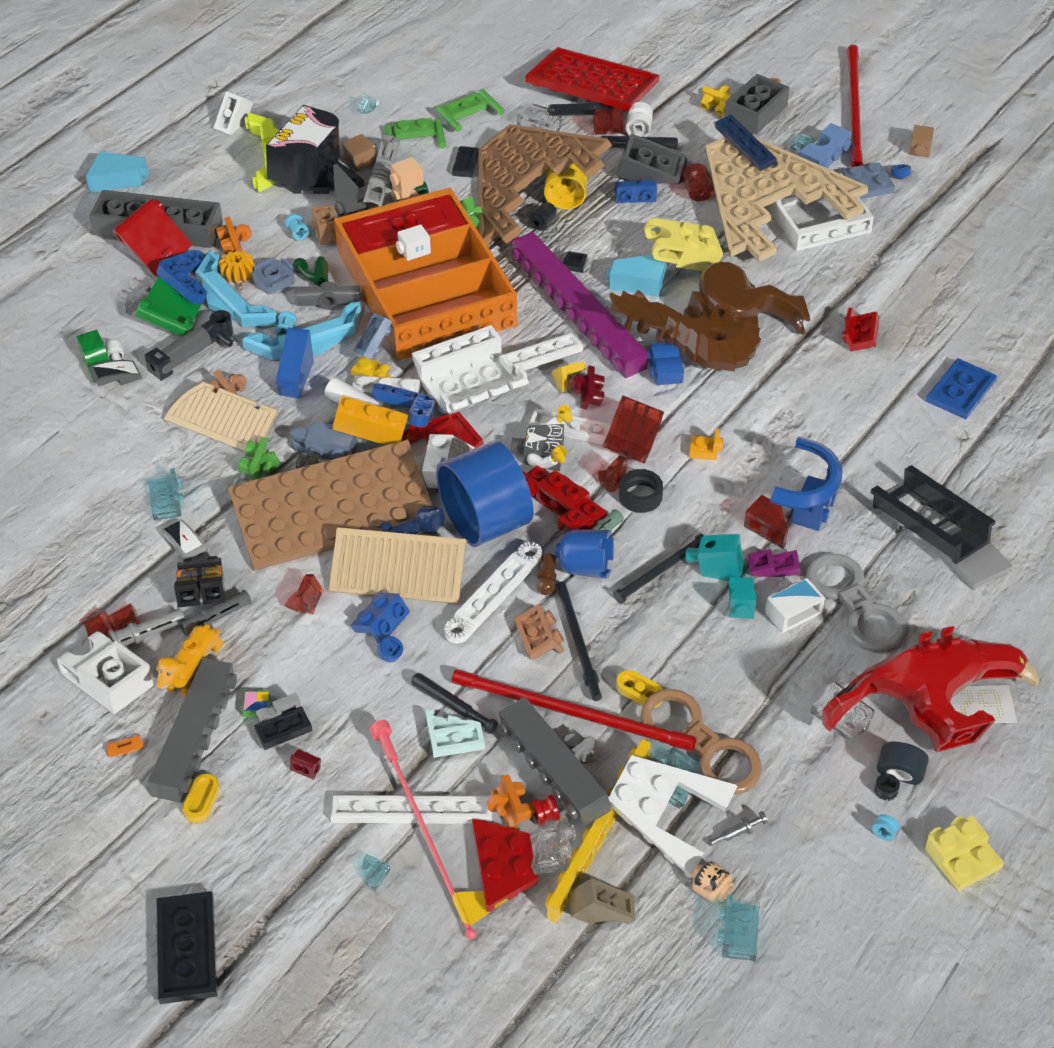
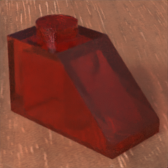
M761 495L745 511L744 527L784 549L788 529L782 506L770 503L771 499Z

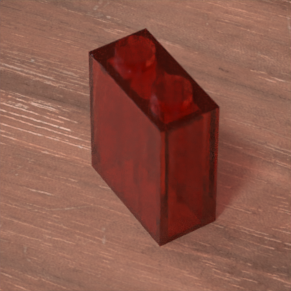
M622 395L602 447L645 464L652 449L664 411Z

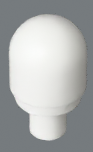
M117 339L107 341L105 349L109 360H121L124 355L122 343Z

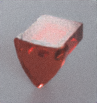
M619 455L607 470L598 472L599 482L611 493L619 488V481L627 472L628 458Z
M305 574L298 591L289 596L285 607L296 612L314 614L318 601L324 591L314 574Z

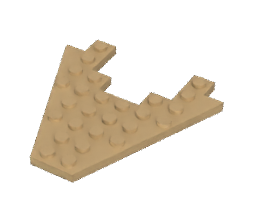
M725 137L705 146L730 257L748 250L760 262L777 253V247L758 227L771 221V214L764 208L765 206L793 193L805 205L824 197L845 220H849L864 212V206L856 198L868 193L867 185L756 138L777 158V163L762 171H759Z

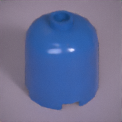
M574 529L566 532L560 544L557 543L555 548V556L559 558L562 569L571 575L609 578L611 570L607 569L608 560H613L614 538L609 537L612 531Z

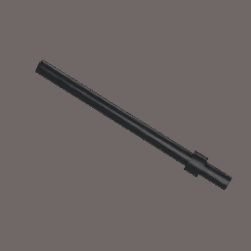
M561 581L556 584L582 665L584 672L582 677L585 686L589 687L592 700L599 701L602 699L598 685L600 680L597 671L593 670L566 583Z

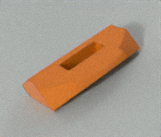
M140 734L106 743L109 757L128 754L144 748Z

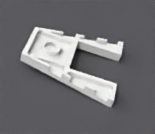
M631 755L608 798L610 807L629 825H634L650 844L653 843L665 854L664 857L672 864L675 863L685 872V876L690 879L704 853L660 829L656 824L676 786L725 811L737 785Z

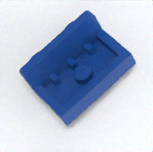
M379 592L373 596L369 605L358 613L351 627L357 633H371L379 644L384 637L390 636L410 611L399 593Z

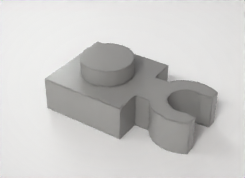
M297 693L283 696L272 702L273 707L257 710L256 714L259 718L257 721L261 723L301 707Z

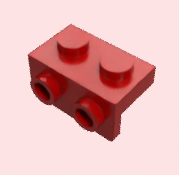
M853 307L848 308L847 316L844 317L845 331L842 332V338L844 343L848 344L851 352L876 347L880 320L877 311L856 316Z

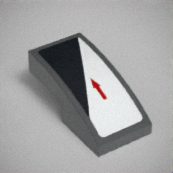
M131 360L107 361L90 366L91 373L98 387L116 380L119 381L120 385L142 378L135 362Z

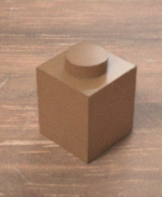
M914 125L909 155L929 157L934 127Z

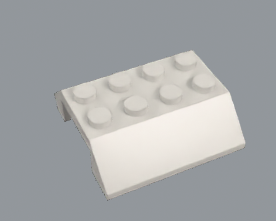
M492 325L412 353L422 386L428 395L436 400L435 405L441 414L458 410L529 383L527 373L522 366L517 367V373L511 375L499 362L500 356L504 355L501 350V338Z

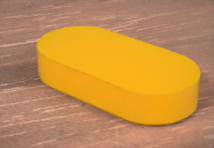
M206 773L194 779L182 807L184 816L189 822L199 823L210 815L220 791L219 781L216 776Z

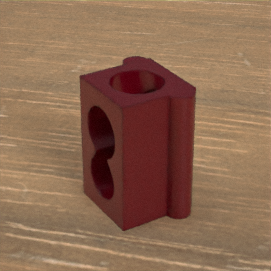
M298 749L290 757V770L314 780L317 773L321 770V758Z

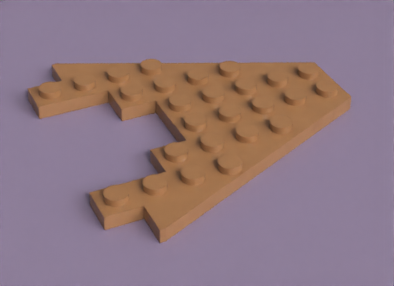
M509 124L479 148V207L481 206L482 213L479 215V233L486 245L498 236L507 244L516 239L522 232L519 225L509 215L510 212L516 210L524 202L518 194L520 190L525 189L534 179L543 175L548 168L558 175L564 172L572 163L589 179L605 166L598 157L612 146L609 140L606 138Z

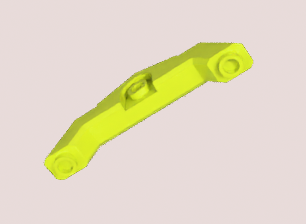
M248 113V117H245L246 129H250L252 134L261 136L265 167L256 171V177H253L254 189H258L260 193L277 183L267 179L266 145L278 133L279 129L276 128L275 120Z

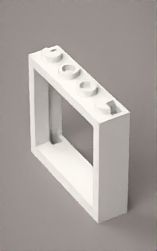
M795 193L766 206L796 251L872 232L874 216L860 197L856 199L864 206L863 213L849 220L842 218L798 229L784 209V206L803 202Z

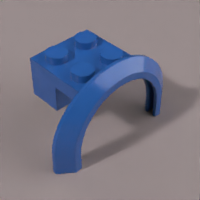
M799 436L796 440L795 448L812 452L827 463L826 480L808 475L801 492L775 486L770 503L794 508L793 524L819 531L822 522L827 523L830 514L829 506L833 507L835 504L836 492L842 481V466L838 457L827 446Z

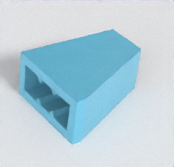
M100 151L86 175L89 191L98 192L141 186L145 178L149 176V167L146 164L145 157Z
M653 255L614 260L612 268H608L606 280L610 281L609 289L636 293L637 290H640L644 295L659 297L667 271V262L655 260Z

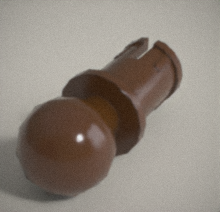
M545 553L541 556V568L537 573V578L539 579L536 584L537 591L545 596L554 592V581L557 577L555 572L556 556L551 553Z

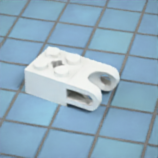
M98 631L88 637L91 650L89 653L74 655L66 652L57 658L62 675L113 714L154 686L148 663L119 642H113Z

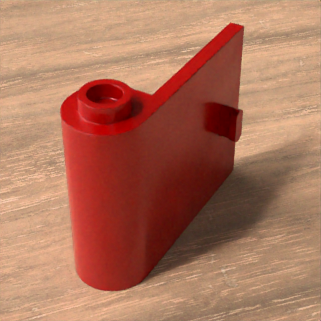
M149 199L112 231L123 245L128 246L156 277L160 261L186 252L193 244L163 211L165 208L157 199L155 201Z

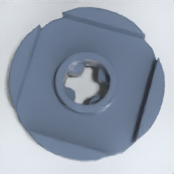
M274 257L260 260L255 264L254 271L252 272L253 283L267 294H274L278 290L294 284V269L288 260L280 258L281 261H274Z

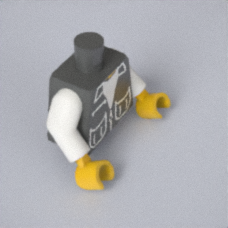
M564 404L557 410L559 416L555 415L547 422L539 425L528 426L526 438L512 437L511 451L524 452V463L528 466L535 467L538 465L544 469L560 471L561 464L565 462V456L568 454L563 446L564 424L562 421L568 423L572 420V415L570 414L572 410L570 407Z

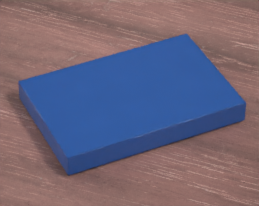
M957 358L927 395L926 402L966 420L996 382L997 375Z

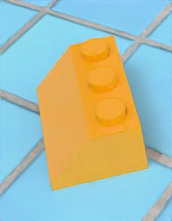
M343 394L336 411L332 430L380 444L390 445L401 442L409 413Z

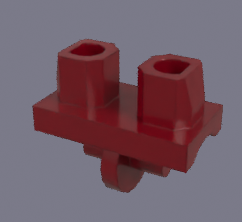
M588 365L586 376L576 375L569 380V389L575 394L580 395V408L587 410L589 404L597 406L602 404L604 392L601 389L604 386L605 376L595 374V367Z

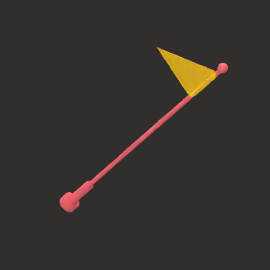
M387 720L376 721L369 727L373 740L380 741L388 761L393 764L453 903L466 929L465 936L468 939H474L476 931L471 928V925L490 913L486 912L483 891L455 892L397 762L398 755L389 737L392 734L390 724ZM506 898L503 901L497 903L495 905V909L504 902H506L508 899Z

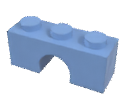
M830 123L820 133L819 145L811 142L808 143L799 152V156L829 168L834 161L839 159L843 152L848 151L850 148L851 131Z

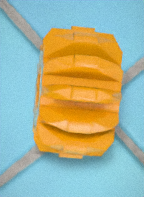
M236 250L235 252L228 251V255H222V259L219 261V269L222 277L227 279L229 283L235 281L238 284L239 281L246 282V279L252 278L255 263L251 254H247L246 251L239 252Z

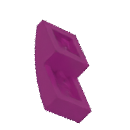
M768 549L748 554L749 570L752 576L785 577L801 574L797 550L773 555L772 550Z

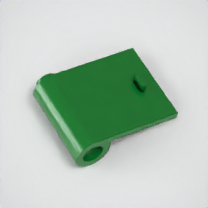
M158 277L146 298L143 297L135 317L182 337L193 330V321L202 304L197 305L189 302L162 278Z

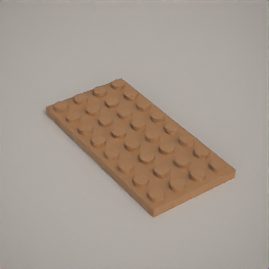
M408 440L228 487L254 571L334 549L337 527L382 531L381 521L390 522L395 526L404 521L414 520L415 512L419 507L433 506Z

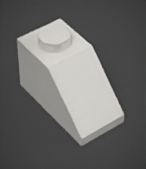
M226 92L213 128L231 135L245 123V117H248L253 102Z

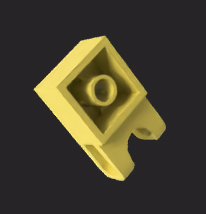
M652 218L644 226L647 239L655 242L651 249L655 260L675 263V266L678 268L703 271L709 265L719 262L723 256L714 228L708 225ZM659 227L661 231H651V229Z

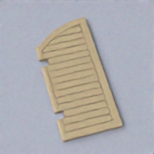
M202 381L201 384L183 394L164 417V420L245 452L248 441L260 443L262 437H267L279 410L261 404L258 410L255 408L257 405L256 401L219 388L217 393H214L215 385Z

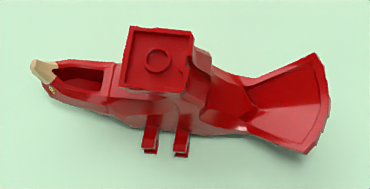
M945 627L941 630V639L931 643L932 631L921 633L918 638L919 644L864 670L827 703L822 710V725L831 732L842 717L867 695L886 694L904 703L908 709L912 724L929 735L933 741V748L938 753L976 743L996 721L992 715L984 710H979L970 716L956 711L950 702L952 697L960 693L971 683L979 680L1019 679L1032 686H1037L1039 684V677L1037 671L1029 664L1026 655L1021 649L1005 643L976 639L965 640L960 639V637L953 639L952 632L955 627Z

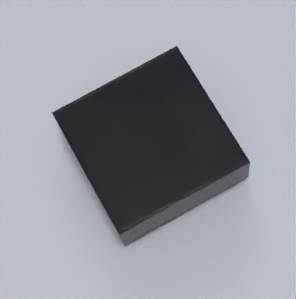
M567 251L563 264L570 271L583 273L588 260V254Z

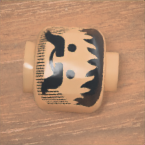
M709 861L704 865L699 864L691 875V878L694 879L693 890L711 903L723 902L730 895L734 887L731 873L713 861Z

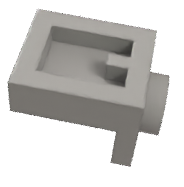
M572 728L560 737L581 763L587 762L593 756L594 738L592 736L585 739Z

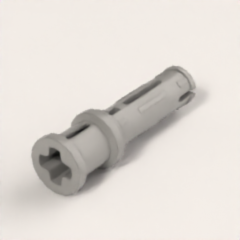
M178 608L175 611L137 625L130 623L128 627L115 632L112 630L108 631V637L113 642L117 641L124 647L133 643L137 645L140 644L142 638L177 626L185 618L181 609Z

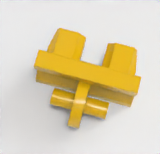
M723 85L721 89L716 87L714 90L704 86L702 89L703 97L700 101L701 108L709 111L712 106H716V114L724 118L725 103L733 95L729 93L730 87Z

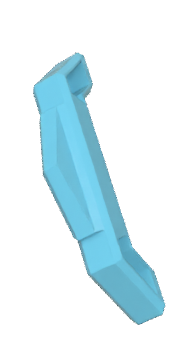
M209 250L196 270L197 281L207 290L206 301L208 308L213 311L225 310L229 312L231 319H235L242 327L277 326L276 320L278 316L273 308L269 309L266 305L251 306L219 274V261L221 257L217 252L213 253Z
M351 302L344 307L341 317L304 328L310 330L313 356L322 354L342 341L343 338L357 333L364 314V302ZM252 333L242 340L243 348L273 361L281 358L286 334L273 338L263 333Z

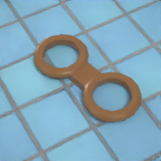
M665 689L659 690L647 698L642 706L640 716L642 723L656 726L652 720L651 712L657 704L663 701H678L690 711L692 721L681 732L697 737L693 752L700 757L699 769L701 775L720 780L711 770V758L720 750H737L749 760L751 771L748 777L741 782L731 783L737 785L733 795L745 793L756 785L761 777L762 769L759 754L750 744L741 739L730 737L720 739L717 734L702 723L703 716L700 706L692 696L681 690Z

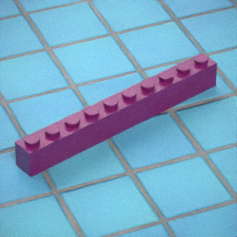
M534 232L512 240V249L510 250L512 259L522 266L523 271L533 278L535 284L544 290L546 296L555 302L557 308L566 314L567 318L578 327L582 334H585L590 343L597 347L602 356L610 361L617 372H620L626 379L647 369L648 352Z

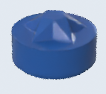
M898 164L891 167L892 177L904 179L906 176L911 175L910 165Z
M393 636L384 637L377 646L379 657L386 662L397 661L404 650L402 642Z

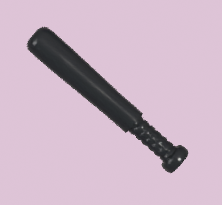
M416 673L412 677L411 684L416 689L461 716L480 722L481 726L485 728L486 733L492 734L498 726L497 720L493 718L488 719L481 715L471 705L425 675Z

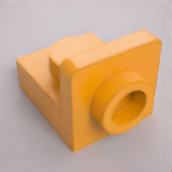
M715 429V437L692 435L689 458L717 460L718 451L722 452L724 440V438H719L720 429Z

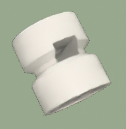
M644 102L632 104L628 111L626 131L629 135L633 133L640 137H647L651 132L653 110L649 104Z

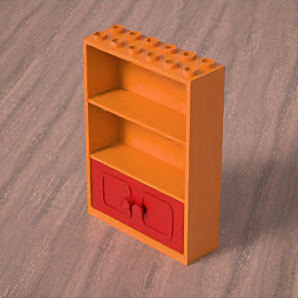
M451 187L334 219L337 251L356 286L360 285L361 295L372 316L376 313L393 321L390 325L392 327L385 340L397 361L412 357L413 352L492 325L496 332L518 326L517 293ZM422 225L430 236L431 253L407 261L404 255L398 252L396 247L398 232Z

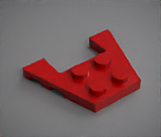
M460 412L431 419L432 422L428 423L426 427L410 425L409 429L404 430L401 442L408 440L411 445L423 438L428 444L430 434L454 435L475 448L484 444L483 439Z

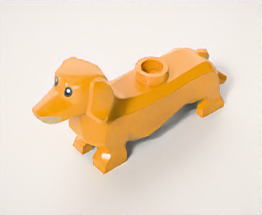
M208 623L204 626H195L175 657L160 658L156 670L159 672L156 687L159 689L167 688L171 692L181 688V695L186 696L202 659L207 658L212 648L214 653H218L224 644L219 637L220 629H212Z

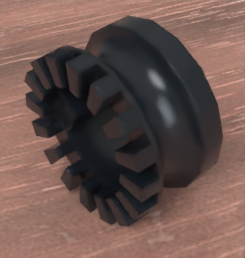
M881 774L876 779L874 792L877 797L879 796V799L883 798L884 801L886 799L888 801L893 800L897 797L900 782L892 774ZM882 783H886L887 785H889V787H892L894 789L887 790L885 786L881 785Z

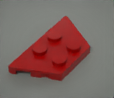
M472 819L486 912H490L495 909L497 903L506 898L511 900L518 896L521 891L528 890L538 884L530 834L527 832L479 819Z

